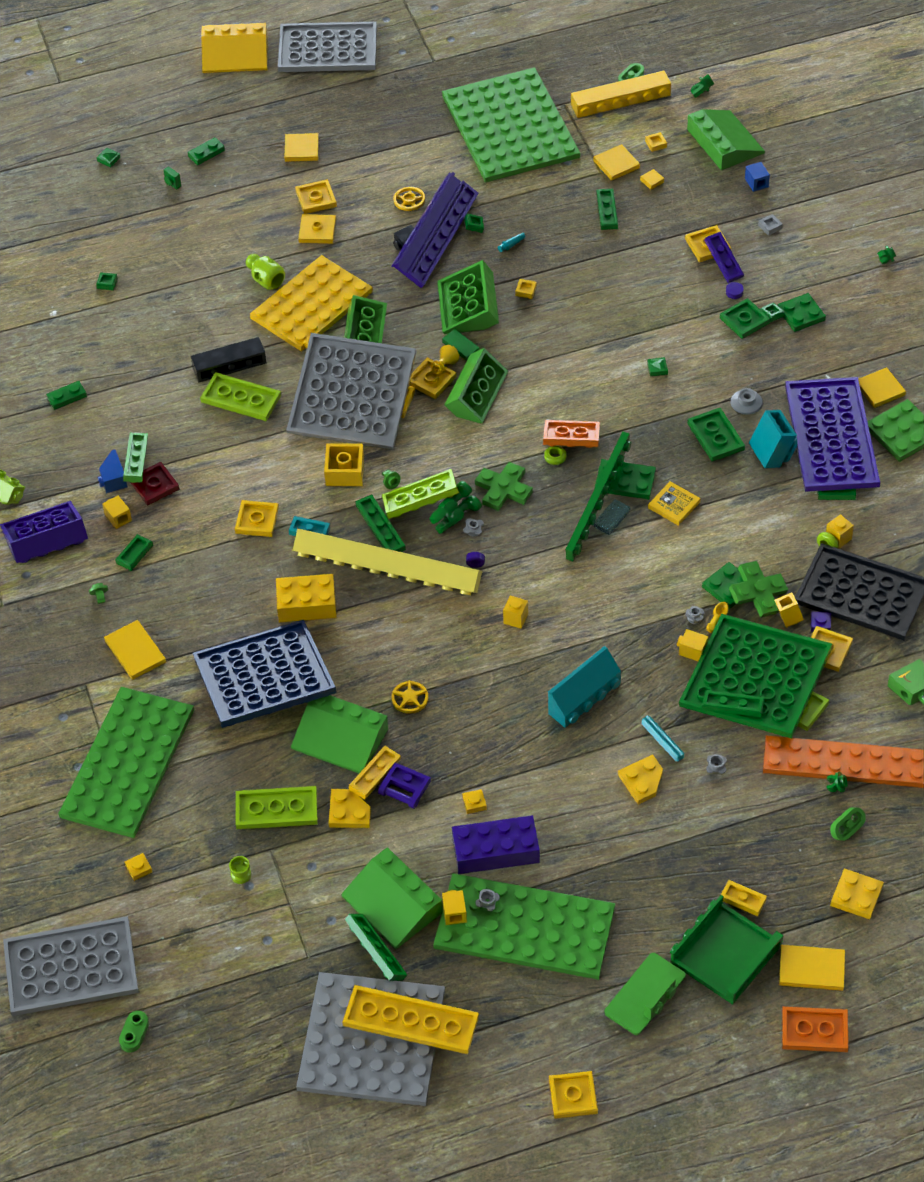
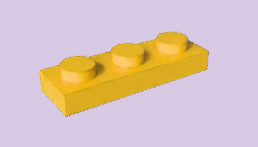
M384 746L349 784V790L365 800L387 776L394 763L400 761L401 755Z

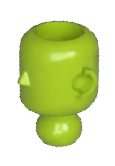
M251 254L247 257L246 266L251 269L252 277L257 283L267 290H274L281 286L285 279V271L282 266L269 256L260 257L257 254Z

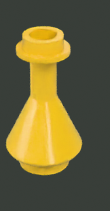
M451 345L442 346L439 351L440 360L432 362L431 370L435 374H441L444 372V365L457 363L459 360L458 350Z

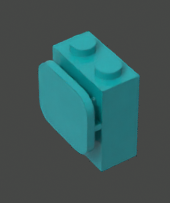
M765 410L749 444L764 468H780L783 462L790 461L797 448V434L781 410Z

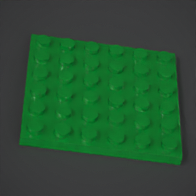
M721 614L679 700V707L792 739L832 651V643ZM705 691L765 697L762 717L702 710Z

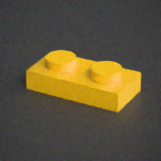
M728 880L721 893L724 896L723 902L755 916L760 914L767 900L766 895L731 880Z

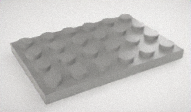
M377 22L280 24L278 72L376 70Z
M128 916L3 939L12 1016L139 993Z

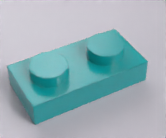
M294 516L289 528V535L296 536L297 528L328 535L330 523Z

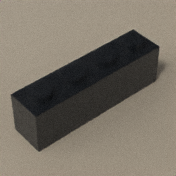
M259 337L191 356L192 368L198 383L212 379L215 372L228 375L267 364L265 350Z

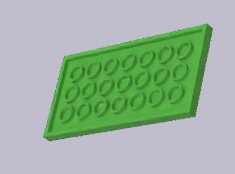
M120 687L58 813L59 818L135 838L191 719L194 705Z
M452 873L448 891L463 890L467 923L446 925L443 909L433 944L434 949L599 980L615 911V903ZM490 889L494 893L499 894L500 899L496 901L493 911L476 906V900L479 899L481 890Z

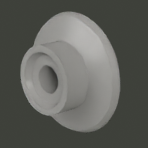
M744 388L737 391L731 397L730 404L736 412L749 415L758 412L762 408L763 400L754 390Z

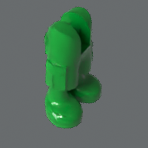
M460 481L457 484L459 493L451 498H445L429 518L431 524L442 520L435 527L439 534L463 519L464 511L468 509L478 511L482 507L480 500L470 495L472 488L465 481Z

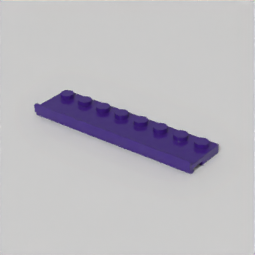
M449 172L391 265L392 268L395 267L420 288L425 285L479 194L465 181L461 182L454 176V172Z

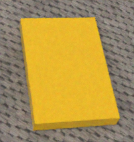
M138 620L104 637L105 642L132 680L166 663V658Z
M781 945L779 986L844 990L845 950Z

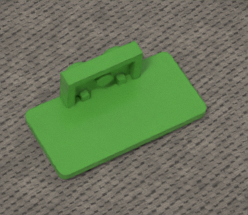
M650 953L605 1008V1016L632 1034L640 1035L653 1017L662 1011L666 1001L674 996L678 986L685 979V972L658 954Z

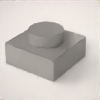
M773 214L758 222V226L768 236L783 228V224Z

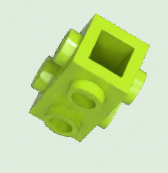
M0 469V502L5 505L19 504L25 487L19 483L18 479L8 477L6 472Z

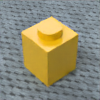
M119 495L102 503L104 514L115 529L132 521L130 509Z
M840 514L827 524L826 532L835 536L838 541V549H840L852 540L854 525Z
M792 592L774 600L786 628L804 620Z
M510 595L503 609V624L522 629L528 616V601Z
M686 629L684 635H680L677 642L679 655L699 661L708 643V636Z
M450 890L442 893L446 925L467 923L463 890Z

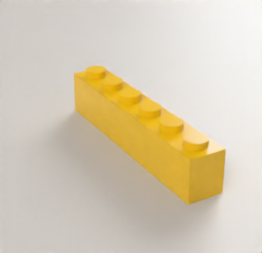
M660 71L571 93V107L577 118L663 98L671 96V82L666 72Z

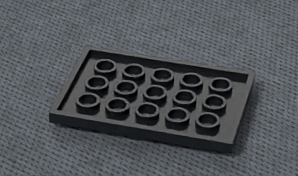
M821 543L795 599L800 606L818 612L831 613L833 617L904 641L924 597V577Z

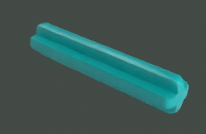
M647 715L641 720V724L675 761L679 762L684 758V752L650 716Z

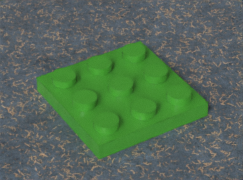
M908 399L867 421L870 434L899 462L924 449V414Z

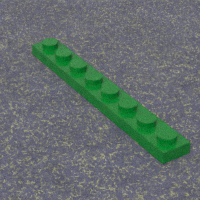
M622 431L565 549L567 560L574 561L575 556H579L582 549L581 544L583 540L586 541L588 538V529L590 525H594L596 513L602 509L603 498L608 496L611 488L610 484L617 477V469L624 463L625 452H629L632 444L630 434Z

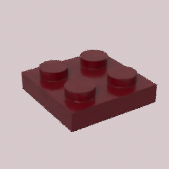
M162 462L145 469L142 482H130L147 506L180 490L179 484Z

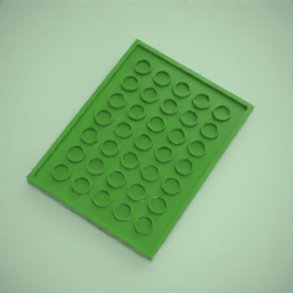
M535 67L442 91V96L485 183L580 158V151Z

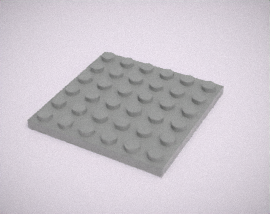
M311 333L286 429L287 433L394 450L417 353L416 349Z
M319 972L296 1086L297 1091L426 1106L436 1047L345 1027L342 1022L354 985L442 1005L445 986Z

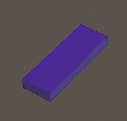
M718 232L705 237L704 241L727 283L743 278L744 273L722 233Z

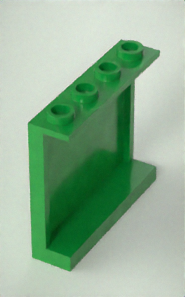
M720 895L717 900L711 901L704 915L700 914L694 927L686 930L682 941L679 944H674L670 951L671 964L733 1005L781 948L783 935L778 931L771 935L724 904V896Z

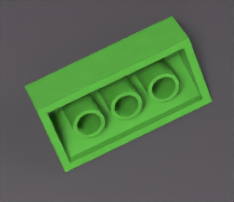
M353 295L348 308L344 338L382 343L387 303Z
M485 348L470 354L444 406L456 417L480 424L483 423L508 370Z

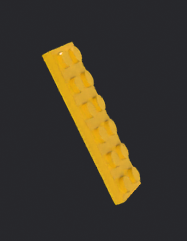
M354 985L342 1023L343 1026L468 1054L479 1019V1013Z

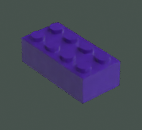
M533 815L452 826V840L458 874L540 863V849Z

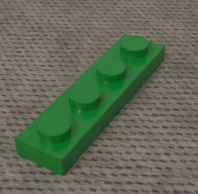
M372 494L355 501L357 509L382 548L398 552L406 550L405 544Z
M348 914L345 921L349 925L350 930L358 937L361 945L372 956V960L383 971L384 977L389 981H403L407 973L363 914Z

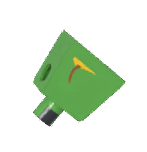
M921 659L889 675L888 687L908 705H913L919 701L924 705V663Z

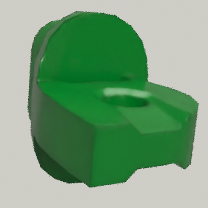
M708 74L703 78L699 77L700 82L692 86L691 93L695 98L705 91L709 92V88L714 85Z

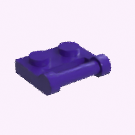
M395 762L380 785L378 794L390 796L415 809L430 784L431 777ZM392 784L413 793V795L410 797L389 787Z

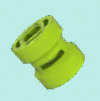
M244 856L232 858L229 862L232 880L237 884L248 882L251 878L249 860Z

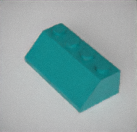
M602 647L548 691V714L564 728L569 724L575 723L580 715L588 712L597 701L603 700L608 692L620 685L621 670L607 647Z

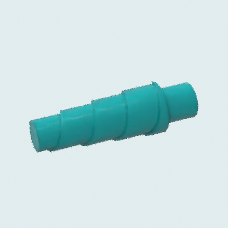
M521 233L503 241L498 246L499 252L511 249L525 238V234Z

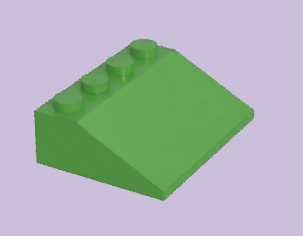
M701 109L688 114L687 130L720 170L765 153V150L730 110Z
M483 260L437 281L444 334H449L454 329L458 332L480 331L499 323L493 271Z
M331 695L312 700L306 706L291 749L360 773L372 760L388 731L387 715Z
M388 847L372 858L341 894L359 914L365 916L371 926L395 950L441 915L443 911L442 899Z

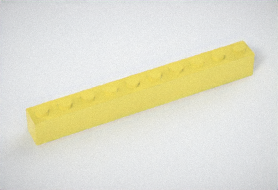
M298 528L292 550L298 552L297 556L309 558L310 554L316 556L315 560L326 562L327 559L334 560L333 564L344 566L345 563L352 564L351 568L358 570L366 567L370 568L369 572L380 575L381 571L388 573V577L398 579L400 575L406 577L405 581L414 583L417 580L424 581L423 585L435 587V584L442 585L444 590L453 591V588L460 589L461 594L470 596L472 592H478L482 575L481 570Z

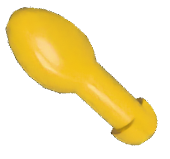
M720 602L714 607L713 618L706 628L709 633L713 632L721 614H728L729 610L726 602Z

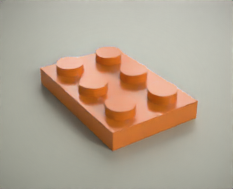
M545 420L543 445L598 447L600 422Z
M783 1006L782 1049L848 1052V1010Z

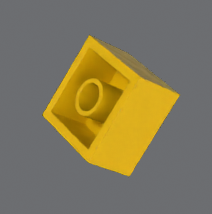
M326 443L325 485L363 486V444Z

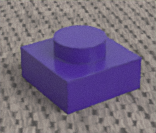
M811 612V632H814L816 626L831 630V613Z

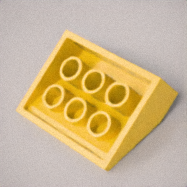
M266 23L202 26V73L267 70L268 35Z

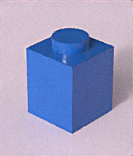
M762 162L746 166L745 180L753 192L769 187L770 174Z

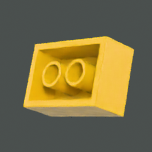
M333 574L276 578L279 623L337 618Z

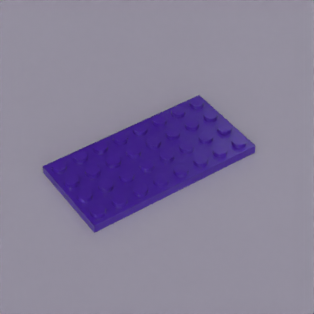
M858 377L785 381L792 426L797 434V452L805 492L880 487V478Z

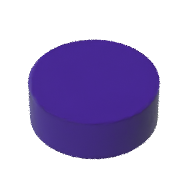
M738 282L729 283L726 286V295L731 299L742 297L744 290L742 284Z
M470 552L466 555V564L472 568L482 567L485 564V555L480 552Z

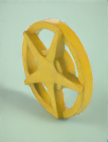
M404 187L394 194V204L399 210H418L425 203V194L419 188ZM405 191H409V192L405 193L403 196H400V195H399V194H401V193H403V192H405ZM412 191L418 192L421 196H416ZM396 199L402 200L403 203L400 205ZM422 200L419 204H415L416 201Z
M408 680L400 683L392 691L393 706L398 711L407 714L419 712L428 703V691L422 684ZM408 686V689L404 692L398 691L399 689ZM411 686H416L421 690L415 691L411 688ZM425 694V700L420 705L418 696ZM395 695L402 697L400 706L395 701ZM415 704L417 706L413 709L403 708L405 705Z

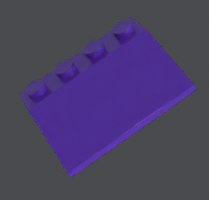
M71 500L0 524L16 563H26L31 558L43 557L48 552L60 551L65 549L66 546L81 544L84 540L88 539L83 519Z

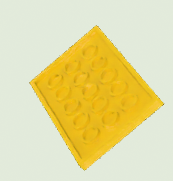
M321 255L250 313V319L302 352L305 349L303 341L311 333L323 334L348 313L353 295L366 298L373 292V287Z

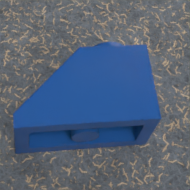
M114 449L100 466V476L97 477L100 487H104L106 494L128 487L127 482L123 481L124 471L116 449Z

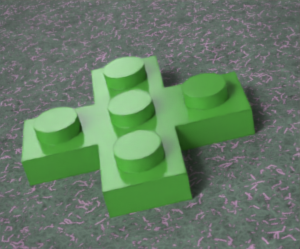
M511 462L507 463L500 474L483 468L475 479V485L488 490L482 499V504L497 511L500 510L507 498L524 505L533 492V487L519 482L525 474V468Z
M757 561L740 564L738 570L744 582L732 584L729 587L736 605L753 601L760 618L777 614L779 611L773 596L785 594L788 591L781 573L764 577Z

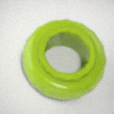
M550 446L544 452V459L551 465H560L567 458V453L561 446ZM552 454H559L560 456H558V457H553V456H551V455H552Z
M822 532L817 536L819 546L823 543L838 548V541L831 533Z

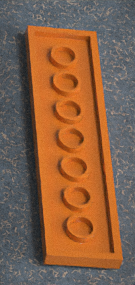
M766 735L763 773L827 779V776L841 772L846 776L847 781L924 788V750L801 738L791 739L788 737Z

